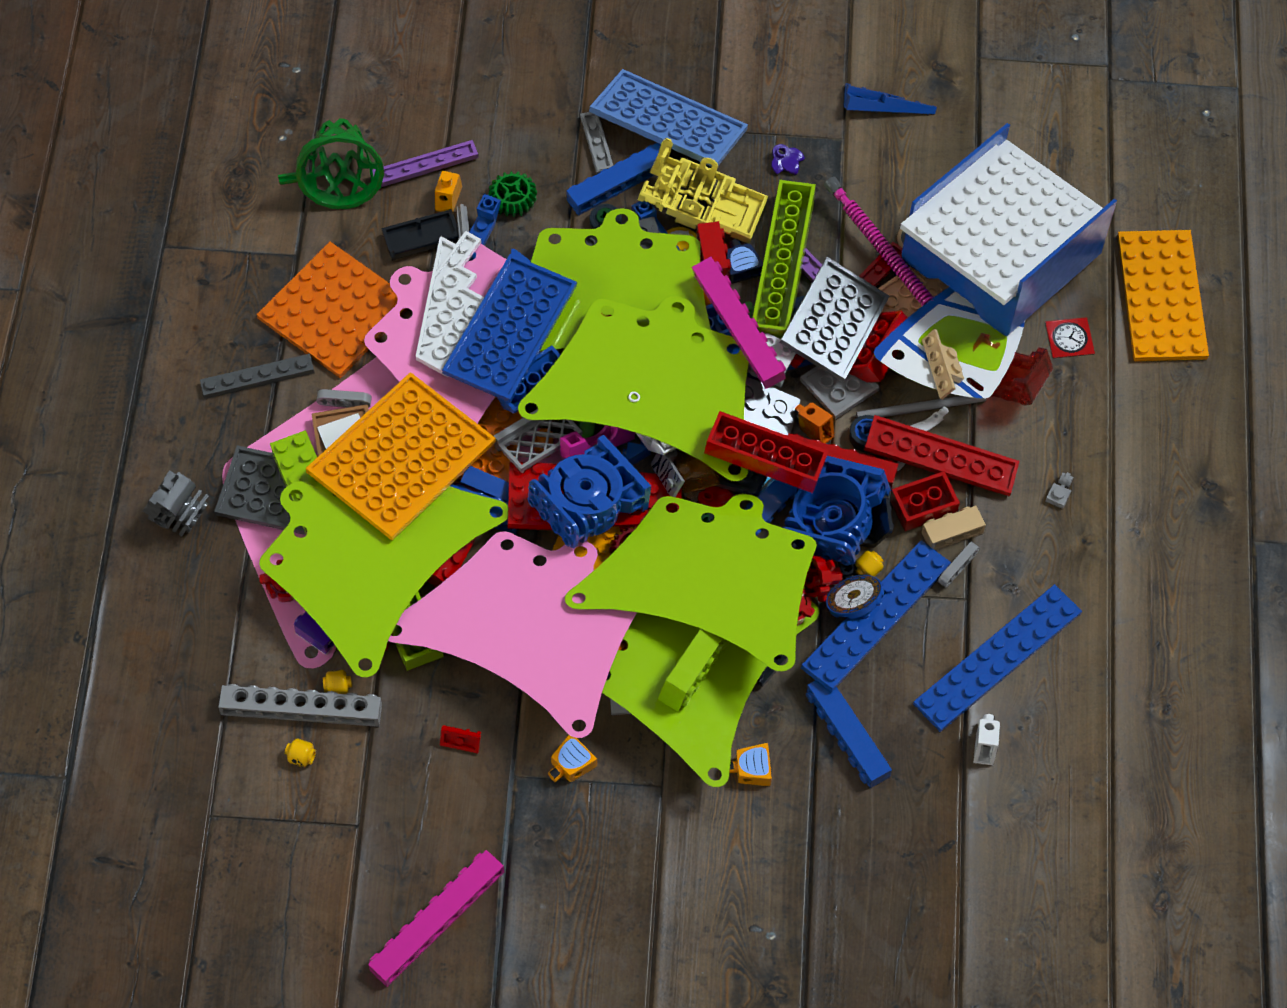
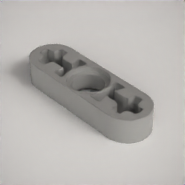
M322 389L317 393L316 402L323 406L347 408L368 404L369 408L372 396L364 392Z
M970 542L941 574L938 583L947 588L976 556L980 547Z

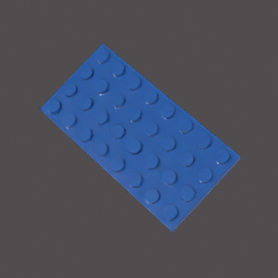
M510 254L443 367L442 374L511 403L573 294L577 282Z

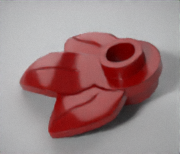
M708 484L705 491L699 493L698 502L710 507H722L735 494L731 490Z

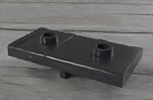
M452 209L381 228L392 261L431 249H437L440 237L453 243H457L459 240L458 226Z

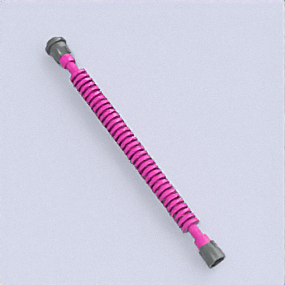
M835 176L829 178L824 183V187L838 201L844 204L843 210L857 225L868 241L871 242L882 258L885 259V262L913 296L916 297L921 306L934 298L855 200L850 201L847 198V193Z

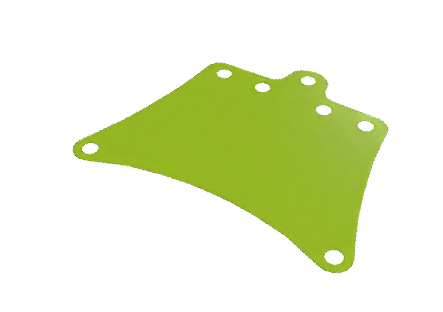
M624 208L615 209L607 213L603 224L596 229L547 228L539 233L531 263L577 282L573 294L540 351H544L551 345L555 349L566 348L581 325L589 307L598 299H606L651 311L658 308L660 303L667 297H682L693 304L696 323L703 328L711 330L704 292L692 271V267L700 263V242L694 236L646 232L639 225L638 215ZM625 214L628 217V221L625 224H618L615 220L616 216ZM552 234L561 236V241L558 244L549 242V237ZM587 236H595L597 243L593 246L587 245L585 243ZM648 238L652 240V247L649 249L642 248L640 242L643 239ZM686 241L689 244V248L686 251H679L676 247L677 243ZM679 302L672 304L671 308L674 312L681 313L684 311L683 304ZM604 306L601 309V313L604 316L613 315L614 313L613 309L609 306ZM641 316L637 319L639 326L646 327L649 325L650 321L647 317ZM694 333L691 339L695 343H701L704 340V336L701 333Z
M667 297L660 303L658 308L651 311L606 299L595 300L560 357L546 375L518 404L519 414L528 420L566 419L618 427L671 445L701 460L731 481H740L748 474V469L741 467L740 474H730L728 467L732 463L707 455L704 451L719 411L744 420L745 383L749 362L741 349L737 354H730L727 351L729 344L737 345L733 337L699 326L694 319L695 308L693 304L682 297ZM676 302L683 304L684 311L681 313L674 312L671 308L672 304ZM604 306H609L613 309L614 313L612 316L606 317L601 314V309ZM641 316L647 317L650 321L649 325L641 327L637 324V319ZM701 333L704 336L703 342H693L691 339L692 334ZM631 392H637L640 395L638 402H631L628 396ZM633 394L631 395V398L633 400L638 399V396ZM528 403H534L538 406V411L535 414H529L525 411V406Z
M303 481L294 482L283 490L280 497L281 505L290 514V523L261 556L259 565L268 576L285 589L317 622L345 658L352 671L360 677H370L378 671L388 639L414 595L453 554L475 537L508 519V505L500 500L449 486L393 540H390L342 500L333 496L323 485L313 486ZM299 490L302 493V499L292 501L289 498L290 492ZM498 506L503 510V514L498 518H494L489 513L490 509ZM298 526H304L307 529V535L302 538L296 537L294 529ZM275 553L281 554L283 562L280 565H273L270 562L271 555ZM367 658L371 660V669L367 671L361 670L358 666L361 659Z
M738 494L733 496L724 506L717 508L666 496L658 499L638 527L598 568L569 590L565 596V602L573 609H615L644 613L682 622L703 629L745 649L775 671H787L793 667L796 660V629L806 575L817 544L808 535L765 522L762 518L764 505L758 497L753 495ZM743 500H750L753 503V507L744 510L740 507V503ZM670 503H676L679 506V510L670 513L666 510V506ZM705 513H712L715 518L712 522L705 523L701 520V516ZM762 528L769 531L768 537L763 539L756 536V531ZM800 539L805 542V546L799 550L794 549L791 545L792 542ZM576 593H582L586 599L578 604L572 601V596ZM777 655H785L788 658V662L785 665H777L774 662V658Z
M812 601L811 607L815 612L811 618L805 617L803 623L797 626L796 635L815 622L819 616V609ZM637 612L623 637L628 643V648L624 651H617L609 670L611 677L606 680L602 693L625 708L678 753L706 784L712 787H721L726 784L729 778L731 748L738 721L752 689L767 665L745 649L728 642L725 649L719 653L720 656L715 664L711 665V669L705 679L701 680L697 691L691 695L688 705L686 707L682 706L677 712L657 699L667 677L700 628L668 618ZM711 768H717L721 771L722 776L719 780L709 778L708 771Z

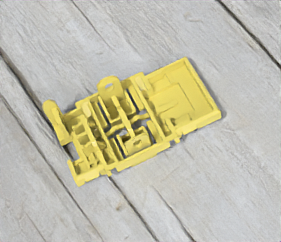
M665 138L661 143L658 156L650 171L651 174L658 176L654 187L648 185L649 181H645L638 200L655 205L661 212L663 208H667L666 214L676 217L675 221L692 229H696L697 224L719 221L720 228H724V233L745 243H750L768 196L735 183V178L718 172V163L711 158H702L700 164H697L685 158H681L678 161L669 157L673 143L671 139ZM706 164H711L712 168L706 167ZM693 171H695L694 174H693V177H692V179H691V182H690V185H689L688 190H681V187H684V188L687 187V184H688V182H689V180H690V177H691ZM716 180H718V183H717V185H716V188H715V190H714V192H713V195H712V197H711L712 199H715V201L712 202V201H710L709 197H710L711 192H712V190H713V188H714V185H715ZM680 194H685V195H684V198H683V200H682V202H681V205H680V207H679V210H678L677 207H678V205H679V203H680V201H681V198H682V195H680ZM686 194H689L691 197H694L693 200L686 199ZM698 199L705 200L709 205L712 206H707V209L702 219L701 216L703 214L705 207L697 202Z

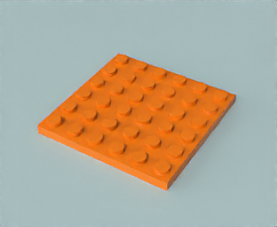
M330 241L256 315L257 319L304 353L310 354L311 358L341 379L369 350L364 342L366 334L395 307L398 298L391 289L389 282ZM403 308L400 311V316H402L409 308ZM376 333L375 341L377 342L385 333Z

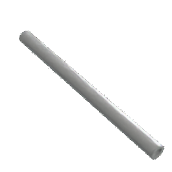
M955 396L944 398L943 400L936 399L856 412V418L863 415L888 417L939 409L944 406L952 407L984 402L986 398Z

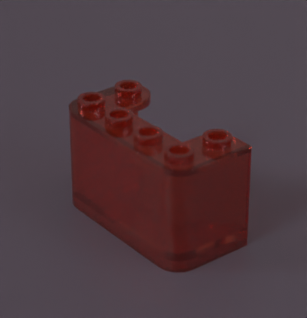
M981 333L973 346V352L982 342L995 349L1001 344L998 342L993 344L989 340L990 335ZM1038 347L1037 351H1032L1030 356L1015 352L1007 372L990 397L995 396L1025 406L1032 405L1053 371V365L1047 349ZM972 378L966 379V381L974 388H976L978 391L984 390V388Z

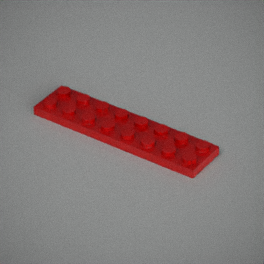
M877 415L873 417L864 448L865 451L934 473L945 471L949 478L1006 496L1011 495L1020 462Z

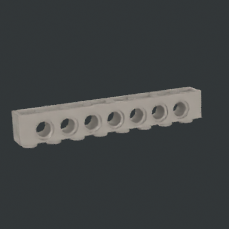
M236 684L222 685L219 701L220 713L226 716L379 727L382 709L381 697L374 694L360 696L355 693L338 694L334 691L319 693L316 690H307L306 692L293 688L279 690L276 687L265 689L253 685L239 687ZM239 698H246L243 702H237ZM260 699H265V700H266V701H265L264 703H262V704H258V703H257V701L260 700ZM281 700L286 701L283 705H277V702ZM299 702H305V705L301 707L296 706ZM320 703L325 704L322 708L316 707ZM338 705L345 706L343 709H336ZM359 706L365 707L362 711H357L356 708Z

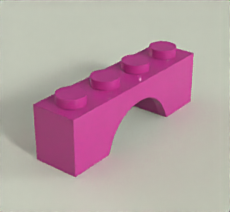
M605 425L596 435L584 438L575 431L560 437V455L566 459L574 455L584 454L587 449L597 444L598 438L602 435H605L617 447L634 440L635 432Z

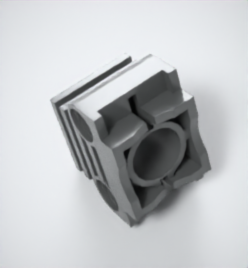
M169 470L158 491L152 495L143 512L149 515L148 519L165 529H168L174 520L177 521L172 531L176 532L178 527L183 525L184 527L178 534L182 537L185 531L187 533L190 532L208 505L206 499L209 495L205 494L199 502L197 499L202 493L201 490H198L194 498L191 496L196 488L195 483L181 473L177 472L175 474Z

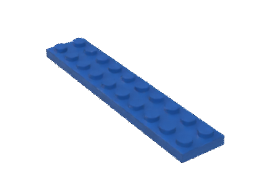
M921 540L881 581L884 596L880 598L876 608L858 618L849 619L847 617L801 665V669L832 692L933 586L951 562Z
M1054 584L913 702V705L940 732L943 731L1080 616L1082 610Z

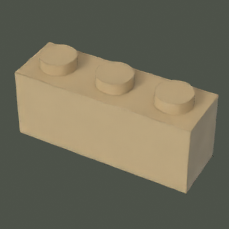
M977 506L965 507L959 512L947 513L942 518L926 521L923 524L922 535L927 545L934 550H938L983 534L986 524Z

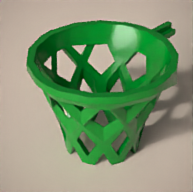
M339 118L335 123L330 120L323 123L320 130L317 131L315 139H312L302 147L296 160V172L280 174L278 178L280 185L298 182V186L304 195L316 204L331 209H350L371 200L378 192L384 177V165L374 148L364 141L359 127L356 124L352 126L347 119ZM344 125L347 130H344L341 126ZM333 142L353 143L357 145V152L354 150L348 151L344 161L338 153H332L327 158L325 148L322 145ZM363 150L365 151L367 158L363 157ZM319 153L321 164L315 168V160ZM369 153L372 155L375 162H371ZM352 158L358 164L357 174L349 168ZM308 159L312 160V172L306 174L305 167ZM334 161L340 168L335 178H333L329 166ZM362 169H370L371 183L369 185L360 180ZM325 175L330 186L325 191L318 189L316 177ZM345 178L354 183L350 196H343L338 188V185ZM358 186L363 188V190L356 193ZM334 190L338 196L331 194V192Z

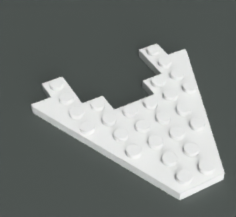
M467 231L463 233L456 244L443 237L439 238L415 356L416 361L442 374L443 367L484 299L483 296L469 289L477 279V274L464 268V265L481 244V239Z

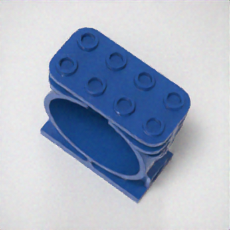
M602 435L598 438L597 444L587 449L584 454L574 455L562 460L554 469L548 471V476L544 473L539 475L538 481L532 479L528 486L527 500L530 506L535 507L539 512L541 518L551 525L552 530L561 536L565 545L575 548L578 546L579 541L584 543L588 537H593L609 530L616 523L620 512L631 514L638 509L641 512L647 510L651 485L607 437ZM563 485H564V487H563V493H564V495L562 494V491H561V488H560V487H562Z
M827 456L814 492L811 493L803 489L797 491L793 501V509L789 512L790 517H787L785 520L786 527L782 528L812 537L817 544L814 552L815 556H821L827 561H838L847 566L854 564L856 561L855 555H858L860 552L859 545L863 544L872 527L871 508L881 504L884 495L888 496L891 491L884 469ZM853 506H855L859 511L857 515L855 513ZM811 525H814L815 530L819 535L814 534ZM800 539L792 542L801 549L805 546V542Z

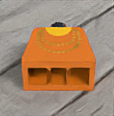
M809 403L806 407L801 404L795 407L794 413L799 418V427L809 438L820 440L822 443H828L834 438L833 416L814 403Z

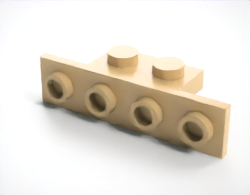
M934 329L922 339L939 397L943 400L955 390L954 382L960 383L964 380V376L957 358V352L951 347L942 345L938 331Z

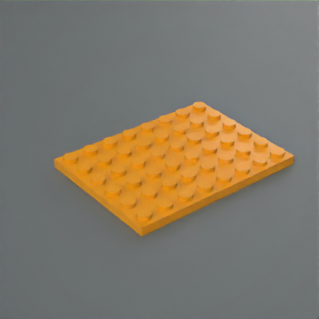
M410 372L308 465L306 473L390 540H393L496 442V438Z

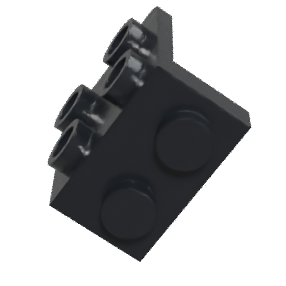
M883 498L881 504L871 509L872 527L863 544L859 546L875 548L893 532L894 524L891 517L892 508L889 498ZM853 507L857 515L859 511L856 507Z

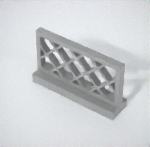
M538 409L530 414H535L538 411ZM523 417L494 435L496 438L494 447L498 452L502 451L516 468L523 472L560 449V440L556 444H549V438L560 439V437L568 435L563 434L564 428L573 429L580 435H582V430L572 420L565 419L563 423L552 422V420H528ZM540 426H548V431L539 432L537 431V428H539ZM551 427L561 428V434L550 433ZM525 435L533 436L532 442L521 440ZM535 437H546V442H535ZM518 445L517 451H510L506 447ZM520 446L531 447L530 453L520 452ZM533 448H544V451L540 454L533 453ZM518 456L529 457V460L521 465L518 461Z

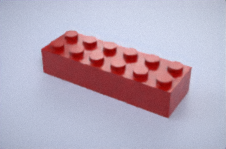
M719 411L707 439L704 453L813 493L825 464L828 450Z

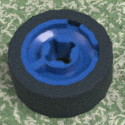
M872 415L859 416L850 426L849 440L852 446L861 452L870 453L864 450L869 434L865 435L864 433L870 431L874 417Z

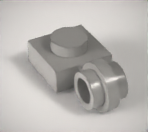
M1062 473L1058 482L1061 486L1053 483L1045 502L1062 509L1064 508L1071 493V490L1065 488V486L1070 487L1073 476H1070V473Z

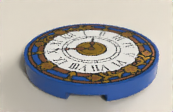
M853 576L838 583L829 592L826 604L829 612L836 618L839 616L849 617V619L858 618L876 608V604L884 596V589L880 580L874 576Z

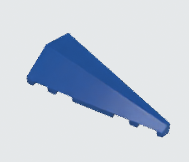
M849 83L845 84L844 107L846 110L936 113L937 107L934 105L922 104L918 101H908L903 97L869 90L865 87L851 86Z

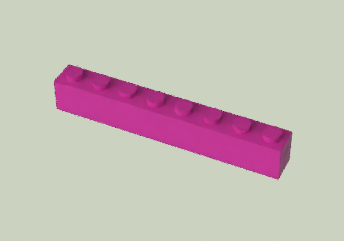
M709 257L692 267L694 277L765 389L786 379L784 373L786 368L783 362H778L774 348L772 346L769 347L766 343L768 340L765 334L758 331L757 328L759 326L754 317H749L748 314L750 312L746 304H741L739 301L741 298L737 290H732L730 287L732 285L727 275L723 276L721 273L723 270L719 262H714L712 257Z
M485 850L482 854H477L472 861L473 863L468 868L464 867L454 882L450 881L443 889L444 891L439 896H434L424 911L420 910L417 912L414 920L409 925H404L395 939L391 938L380 953H376L371 957L368 964L369 969L386 987L505 873L504 865L491 853Z

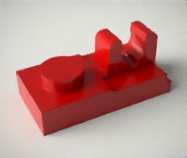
M446 725L442 726L440 746L479 753L480 731L476 733L471 732L470 729L462 730Z

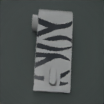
M676 449L665 455L656 453L651 462L653 470L672 497H676L685 482L673 463L678 455Z

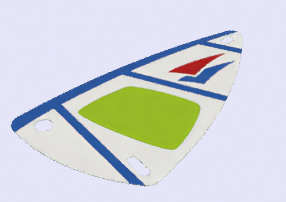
M948 287L920 307L892 331L875 348L874 356L887 367L906 378L937 390L922 342L925 336L936 329L941 344L951 347L957 352V358L964 376V380L960 383L954 382L955 390L950 394L984 399L993 394L1007 372L1018 348L1025 321L1008 336H1004L980 318L972 303ZM894 350H901L905 357L897 360L893 358L892 352ZM972 378L977 383H979L984 388V390L978 391L976 388L970 385L966 381V379Z

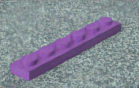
M470 140L384 166V177L381 187L477 159L479 157L474 142Z

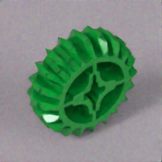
M510 171V174L504 172L502 177L497 175L496 180H492V185L489 187L488 195L501 200L499 207L500 215L505 212L506 216L512 214L515 217L517 213L522 216L523 211L528 213L529 208H533L537 200L535 183L532 182L531 177L527 178L526 174L520 175L519 171L516 174H513L512 171ZM521 189H524L527 194H523ZM499 193L503 194V197H505V198L502 199V198L499 196Z

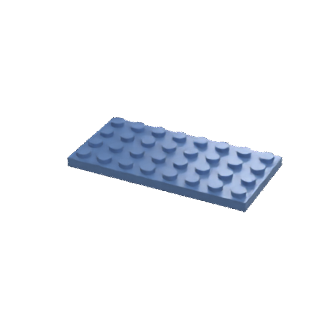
M624 69L618 73L589 108L590 113L661 144L665 138H669L672 140L673 150L700 162L702 158H711L718 163V166L747 131L748 127L746 123Z

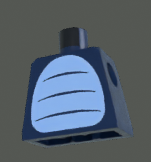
M738 239L730 241V249H728L726 256L727 259H730L731 270H729L731 284L761 276L763 262L752 245L749 243L741 245Z

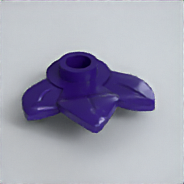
M778 144L772 150L773 160L771 166L776 174L781 173L784 169L791 174L797 175L799 162L803 161L805 157L796 148H788L784 144Z

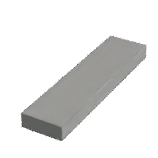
M590 112L580 114L581 122L596 174H599L603 169L612 167L613 162L600 117Z

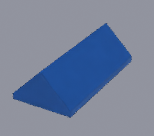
M552 345L537 355L511 403L498 398L504 410L514 414L518 412L520 401L537 385L560 357L559 352Z

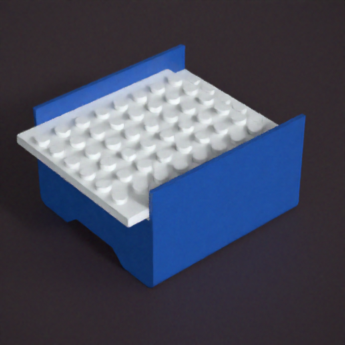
M1008 123L912 201L910 215L900 226V229L906 233L901 254L902 259L926 278L941 280L972 303L980 318L1004 336L1012 333L1102 253L1117 200L1113 199L1102 208L1007 140L1010 128Z

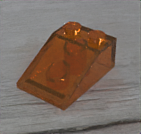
M677 449L678 455L675 466L685 481L681 487L683 493L720 485L718 472L701 460Z

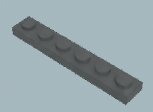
M306 354L200 379L204 399L315 372L311 356Z

